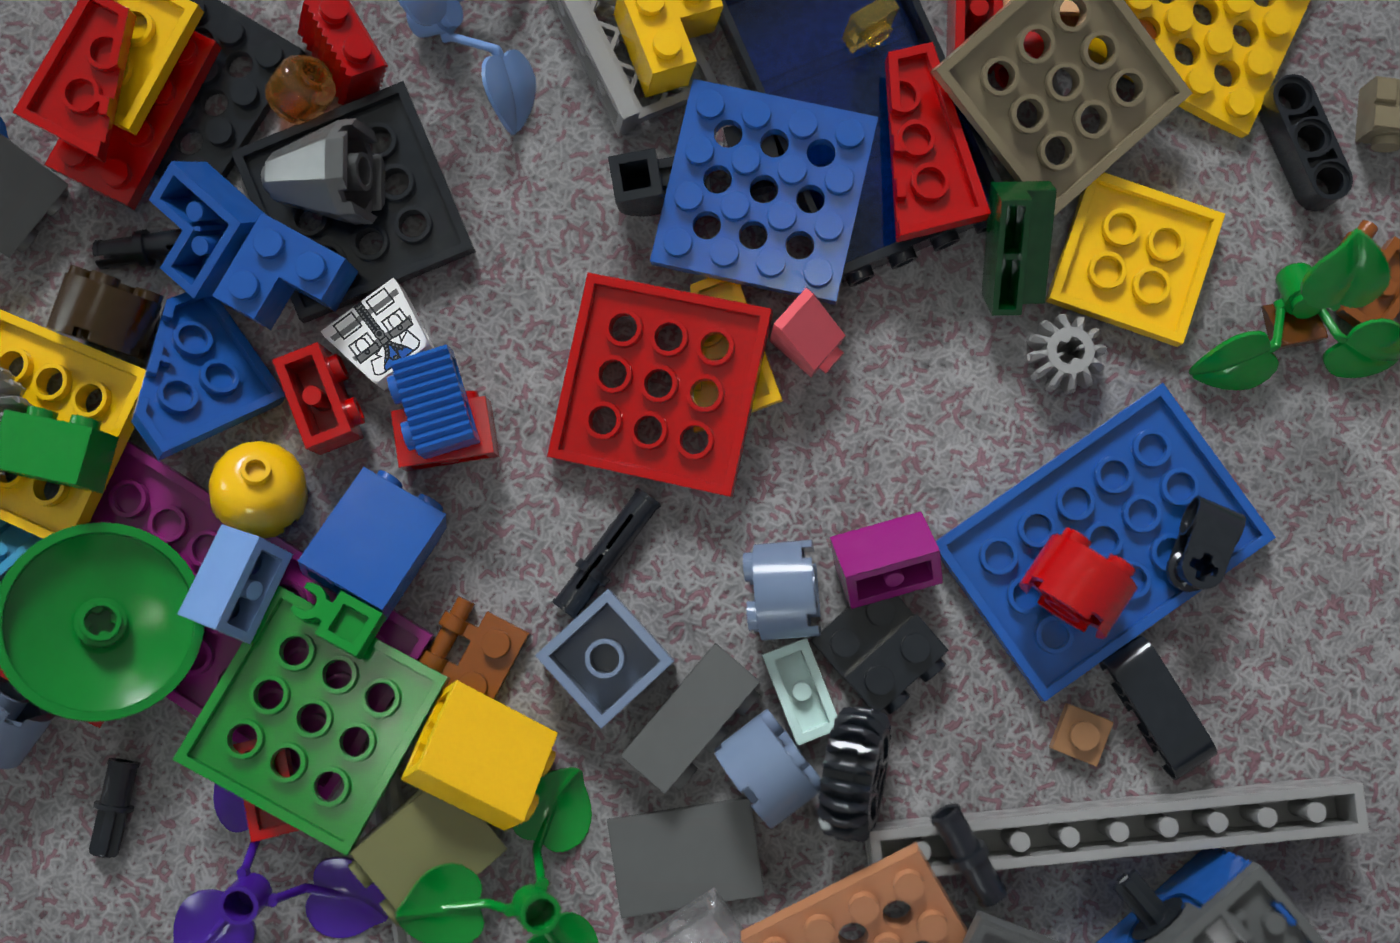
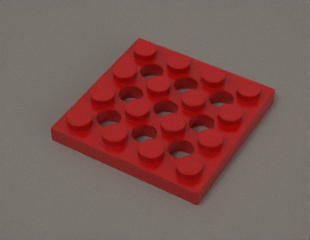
M588 272L547 457L733 497L773 310L771 308ZM624 316L633 317L637 324L635 335L628 341H617L613 335L614 323ZM669 325L678 326L683 335L681 344L672 351L662 350L658 344L660 331ZM719 334L725 336L729 342L727 354L719 360L707 359L703 352L705 341L712 335ZM612 362H621L627 372L625 381L616 388L607 387L603 381L605 367ZM665 371L672 378V388L663 397H653L648 390V380L654 373ZM702 381H712L718 387V398L709 407H700L693 399V391ZM602 408H611L616 415V425L607 434H599L593 427V417ZM655 417L662 425V434L656 442L644 444L638 437V426L644 419ZM693 427L703 428L708 435L707 447L698 454H690L683 445L685 433Z

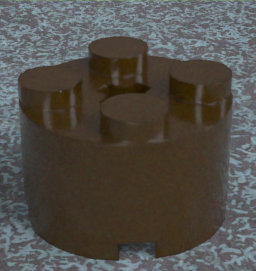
M70 265L68 273L65 272L46 327L143 360L162 309L161 304L164 296L140 287L133 288L122 284L120 279L102 272L89 271Z

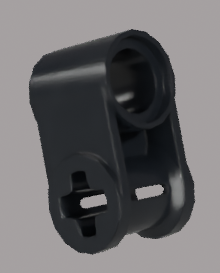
M1201 496L1194 497L1183 514L1179 534L1166 565V575L1171 585L1179 591L1188 593L1200 589L1214 588L1220 584L1225 577L1234 548L1244 531L1245 515ZM1196 560L1194 568L1191 567L1190 562ZM1196 570L1201 572L1200 577L1195 578Z

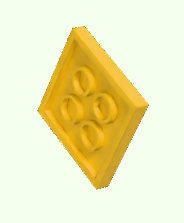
M1104 172L1081 192L1045 302L1179 347L1184 343L1225 213Z

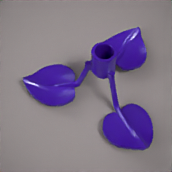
M215 784L213 795L214 808L220 822L231 832L238 833L248 830L243 798ZM261 840L250 841L242 866L236 872L238 879L224 892L215 889L199 890L183 901L174 921L173 943H254L256 926L253 920L266 906L275 907L282 901L304 893L311 894L307 899L305 910L312 926L325 936L348 938L387 921L389 916L379 904L386 897L374 883L366 889L348 867L355 859L344 856L322 860L315 868L314 884L304 883L277 894L272 893L271 885L264 876L258 873H251V866Z

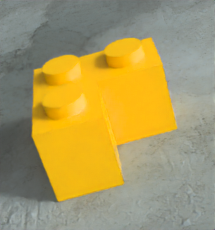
M616 0L613 15L645 98L689 85L697 62L689 39L715 31L724 6L722 0Z

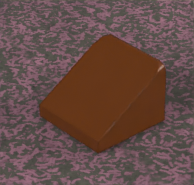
M1273 304L1261 306L1270 341L1273 338L1276 315ZM1285 312L1282 344L1278 350L1317 343L1328 338L1326 328L1319 315L1316 314L1307 319H1300Z

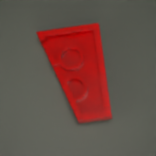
M79 0L13 110V113L26 122L105 163L136 15L129 8L114 0Z

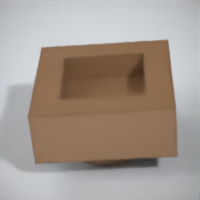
M1065 703L1049 748L1097 767L1114 722Z

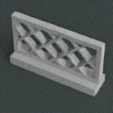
M550 0L618 137L635 130L636 125L687 104L690 88L684 86L670 90L675 95L667 97L669 91L664 92L660 101L642 107L634 92L638 82L634 67L619 61L614 52L618 40L623 41L618 26L615 27L598 20L594 12L598 0H592L591 4L589 0ZM600 0L612 6L616 5V0ZM606 35L613 37L611 44ZM696 38L689 39L697 60L695 68L698 69L703 81L719 84ZM626 75L633 77L631 84Z

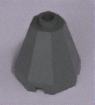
M357 118L337 120L272 152L265 161L261 171L263 188L270 194L272 200L282 205L354 225L373 224L377 216L371 212L381 210L385 204V164L382 154L373 155L369 145L370 143H378L374 131Z

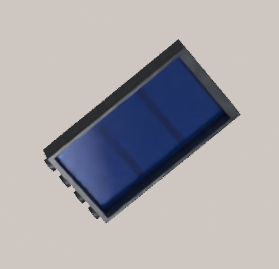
M722 0L724 6L718 22L749 90L878 117L841 283L847 281L849 287L857 286L875 276L873 270L889 263L892 269H897L918 258L916 252L932 245L935 252L957 243L960 240L958 234L972 228H975L977 234L987 231V220L896 243L885 59L888 52L930 42L934 44L939 62L941 63L946 58L920 0ZM954 103L989 206L990 183L1002 182L983 139ZM774 135L778 154L781 156L787 151L789 145L785 138ZM820 144L812 147L807 157L814 166L825 167L832 163L835 154L829 146ZM806 190L797 198L802 211L806 213H815L824 205L823 196L815 190Z

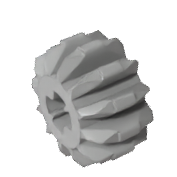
M1059 314L1055 318L1054 324L1047 320L1042 321L1037 326L1039 334H1032L1027 338L1026 343L1036 351L1025 355L1024 362L1039 364V368L1030 375L1032 380L1036 381L1044 375L1049 377L1045 384L1046 391L1052 392L1060 384L1064 394L1070 395L1076 391L1077 385L1084 389L1093 384L1091 374L1098 375L1103 372L1105 366L1096 357L1105 354L1107 347L1101 344L1094 345L1092 341L1099 336L1100 329L1094 328L1087 333L1083 331L1085 317L1079 316L1070 325L1066 314ZM1064 345L1072 350L1068 355H1074V358L1068 363L1063 362L1059 358L1063 355V352L1057 353V350Z

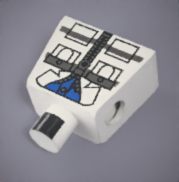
M394 277L320 331L330 343L384 391L389 388L387 377L393 375L391 361L434 348L407 293Z

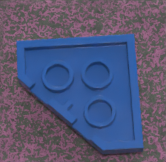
M185 292L166 300L131 422L155 457L160 461L283 403L286 395L222 303L213 296L194 299Z

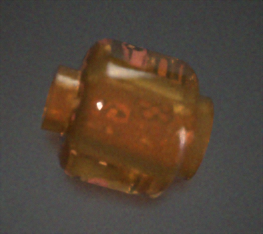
M291 55L280 63L269 78L265 87V94L271 109L281 119L291 124L303 125L326 111L333 102L336 88L329 68L322 61L312 56Z

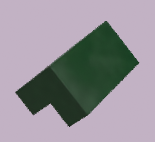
M1050 181L990 183L989 209L991 214L987 219L982 296L992 316L1022 315L1023 304H1045L1057 193L1056 188Z

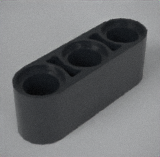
M1290 74L1282 77L1264 95L1263 104L1258 115L1296 201L1306 210L1313 212L1322 211L1349 193L1353 184L1352 172L1313 85L1301 75ZM1279 96H1283L1289 101L1291 109L1281 104ZM1297 137L1304 139L1308 143L1310 152L1301 148ZM1316 179H1320L1326 184L1328 194L1318 188Z
M1139 635L1099 663L1102 671L1107 669L1115 681L1111 684L1127 711L1133 710L1140 721L1137 725L1138 729L1153 753L1156 751L1160 753L1166 763L1162 767L1172 779H1179L1217 755L1216 746L1161 657L1145 637Z

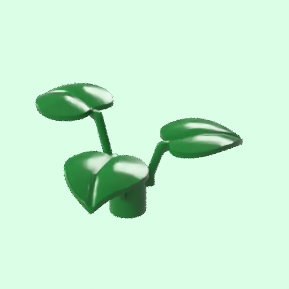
M1355 228L1339 247L1319 260L1313 267L1306 263H1294L1284 267L1279 271L1275 279L1281 299L1273 303L1276 315L1272 340L1270 341L1267 334L1262 331H1248L1235 335L1201 357L1189 369V375H1192L1194 379L1201 383L1225 390H1247L1262 384L1276 372L1279 365L1278 359L1273 352L1277 351L1282 344L1285 312L1300 319H1307L1316 314L1320 316L1334 339L1338 341L1337 344L1327 349L1322 357L1326 369L1334 376L1362 378L1378 374L1390 368L1400 359V324L1390 319H1372L1358 324L1348 335H1345L1326 310V308H1329L1332 311H1336L1341 305L1349 308L1364 307L1383 294L1389 285L1391 272L1381 248L1367 234Z
M576 767L560 768L549 771L544 777H541L535 792L539 795V801L533 815L528 821L512 827L520 838L534 840L532 854L537 880L535 884L521 887L513 896L512 902L505 904L489 898L480 899L482 893L481 881L466 866L457 863L437 865L418 879L396 910L395 918L401 928L411 937L422 943H471L481 935L484 928V918L480 909L488 908L504 913L507 917L514 916L527 932L534 935L526 943H598L597 935L591 924L581 915L574 912L561 913L558 901L547 891L549 881L545 876L541 852L543 845L553 852L571 850L579 845L588 833L592 811L582 770Z

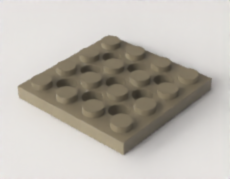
M1010 0L931 71L934 78L1016 182L1050 181L1057 190L1054 216L1192 94L1191 90L1124 0H1070L1079 9V20L1074 27L1067 26L1060 18V7L1065 0ZM1030 31L1038 33L1044 42L1043 53L1038 59L1031 58L1024 50V39ZM1093 38L1101 39L1107 46V57L1101 65L1094 63L1088 54V47ZM994 63L1003 65L1008 72V83L1001 91L991 87L988 82V71ZM1059 69L1067 71L1072 78V88L1066 96L1057 94L1053 88V76ZM1122 75L1129 76L1135 84L1134 96L1128 102L1120 99L1116 91L1117 82ZM1024 100L1031 102L1037 110V119L1030 128L1022 126L1017 119L1018 106ZM1088 106L1095 108L1100 116L1099 127L1094 133L1084 130L1081 124L1082 112ZM1053 137L1061 140L1065 147L1064 158L1057 165L1049 162L1045 154L1046 145Z

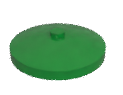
M106 522L87 523L52 533L27 549L10 567L1 581L0 667L9 682L20 694L34 705L53 715L82 722H104L138 714L170 694L184 679L198 655L205 626L178 615L195 576L185 560L171 546L158 537L132 526Z

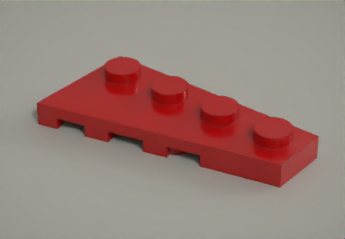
M933 42L888 52L885 59L896 243L985 221L991 214L954 103L931 74V71L940 64Z

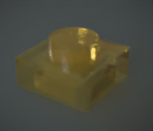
M875 0L851 14L842 36L843 42L851 53L867 44L870 48H873L889 37L893 31L891 26L900 8L895 0Z

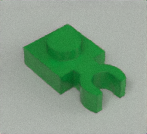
M307 582L304 588L316 596L315 606L309 610H302L300 607L292 605L290 611L305 623H317L320 621L321 623L316 629L315 635L361 660L387 617L343 591H340L332 603L325 590L315 583Z

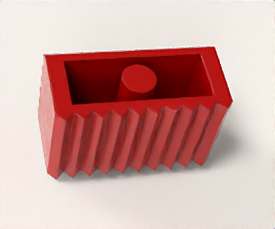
M304 0L297 35L303 37L302 43L307 44L306 50L312 52L311 58L319 62L316 64L321 67L320 73L325 75L324 81L329 82V88L334 90L333 96L339 98L338 104L345 105L379 91V88L382 87L381 83L384 81L385 68L388 65L349 0Z

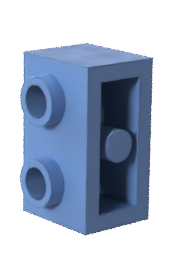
M221 524L178 615L251 644L293 554L259 536Z

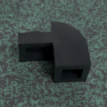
M655 148L608 156L615 203L621 213L639 217L661 214L674 156L658 159ZM708 175L705 179V187L712 192Z

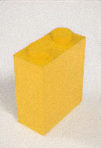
M456 680L441 691L433 705L401 780L505 831L528 821L533 815L539 801V795L535 792L541 777L548 773L554 762L556 752L552 750L558 733Z

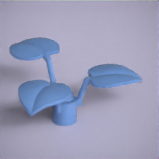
M398 0L401 7L407 13L408 25L416 36L425 38L440 35L443 43L455 42L488 51L493 55L486 57L482 63L481 75L488 100L503 126L511 135H516L530 115L536 93V78L526 57L516 49L503 53L499 45L456 34L454 31L463 21V10L459 2L464 0Z

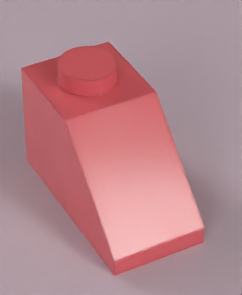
M805 288L774 323L769 341L806 374L812 377L819 368L826 374L841 358L844 352L839 348V345L846 335L816 296L809 289Z

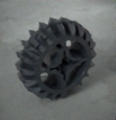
M857 706L856 708L844 707L835 718L834 727L830 731L829 743L826 745V755L823 761L818 796V823L824 835L833 836L835 840L851 843V841L863 843L869 838L870 831H873V828H875L881 801H883L891 751V725L887 714L876 712L873 708Z

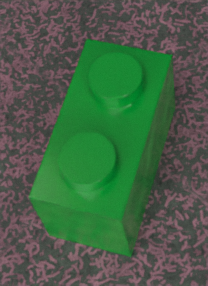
M28 406L26 413L4 409L0 423L1 471L103 494L119 437L101 431V421L71 414L69 422L57 420L59 413L35 406Z

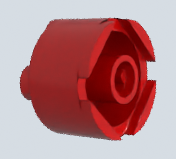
M1066 527L1061 535L1052 534L1020 581L1019 586L1026 594H1028L1032 587L1038 591L1041 596L1036 603L1065 623L1082 632H1085L1088 626L1091 625L1098 628L1095 637L1105 639L1138 589L1136 583L1131 579L1136 569L1116 555L1109 554L1106 559L1089 548L1092 543L1087 537L1074 529Z

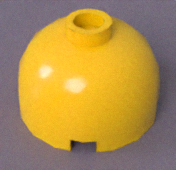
M264 441L242 443L226 451L214 464L208 485L211 508L217 519L219 518L226 526L259 536L263 539L278 536L295 519L298 521L304 513L308 500L305 473L295 456L280 445Z

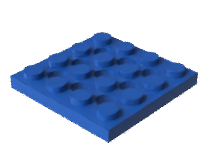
M693 79L652 249L651 265L796 297L807 288L816 296L819 302L836 305L878 117ZM732 125L739 128L742 132L740 142L729 148L719 145L715 140L716 133L720 128ZM779 135L785 138L789 145L787 151L779 157L767 156L762 151L761 145L768 136ZM820 144L829 146L835 154L832 163L825 167L814 166L807 157L812 147ZM720 170L730 175L732 182L726 191L712 193L705 187V179L713 171ZM761 180L773 182L778 189L777 196L768 203L755 201L750 194L751 188L755 183ZM806 190H815L823 196L824 205L815 213H806L797 205L798 196ZM703 216H713L721 223L719 233L711 239H702L694 232L695 223ZM753 225L763 228L767 233L765 244L758 249H748L740 242V235L745 228ZM798 235L808 237L814 245L811 255L805 259L791 257L786 250V245L792 237Z

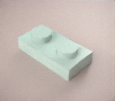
M805 637L762 654L796 745L798 746L829 734L834 727L837 713L808 639Z

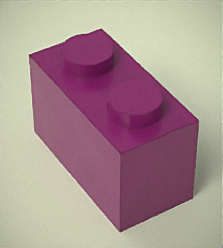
M921 511L830 537L835 569L851 609L943 583L940 550Z

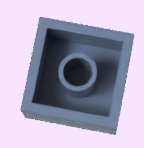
M610 589L601 594L535 655L601 729L675 661Z

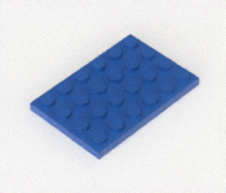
M1161 383L935 541L940 550L941 561L1040 701L1045 702L1201 591V589L1188 593L1179 591L1171 585L1166 575V565L1179 534L1181 519L1194 497L1201 496L1245 515L1244 531L1234 548L1225 573L1276 537L1164 383ZM1066 527L1074 529L1087 537L1092 543L1089 548L1106 559L1109 554H1113L1124 559L1136 569L1131 579L1136 583L1138 589L1105 639L1096 638L1095 635L1098 628L1091 625L1088 626L1085 632H1082L1065 623L1036 603L1041 596L1038 591L1032 587L1028 594H1026L1019 586L1020 581L1052 534L1061 535ZM1196 560L1190 562L1191 567L1194 568ZM1196 570L1195 578L1200 577V571Z

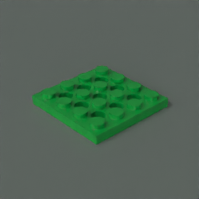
M278 585L251 644L245 642L241 644L172 760L348 856L357 844L427 720L433 705L450 678L377 638H374L361 660L355 658L314 634L321 623L320 621L317 623H305L290 611L292 605H296L302 610H309L315 606L314 604ZM303 638L309 646L308 657L303 663L292 666L284 658V648L290 640ZM345 661L352 670L351 680L345 687L334 689L327 683L326 671L332 663ZM268 681L278 682L283 689V699L273 709H265L258 700V692L261 686ZM379 684H388L395 694L392 707L385 712L374 711L368 702L370 691ZM312 704L322 706L326 712L325 725L315 733L307 732L302 727L300 720L303 710ZM248 724L257 733V743L250 752L242 754L234 748L232 736L238 727ZM360 727L369 735L370 743L365 753L354 757L345 751L343 739L350 729ZM292 748L299 754L301 764L299 770L293 776L287 778L277 772L275 759L283 749ZM330 771L339 774L344 782L343 793L334 801L323 799L318 792L320 778Z

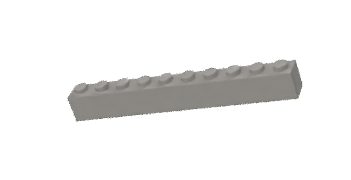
M1338 776L963 813L976 838L982 839L986 843L990 851L988 859L995 870L1370 833L1363 783ZM931 817L876 822L875 828H873V831H870L869 838L865 841L867 866L917 842L936 876L962 874L961 871L958 872L952 867L949 861L951 853L938 830L931 823Z

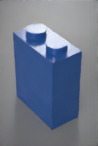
M363 467L298 559L302 575L336 595L343 591L378 610L388 618L447 528L446 514L442 512L443 507L427 495L419 494L416 497L402 489V483L393 475L379 470L376 474Z

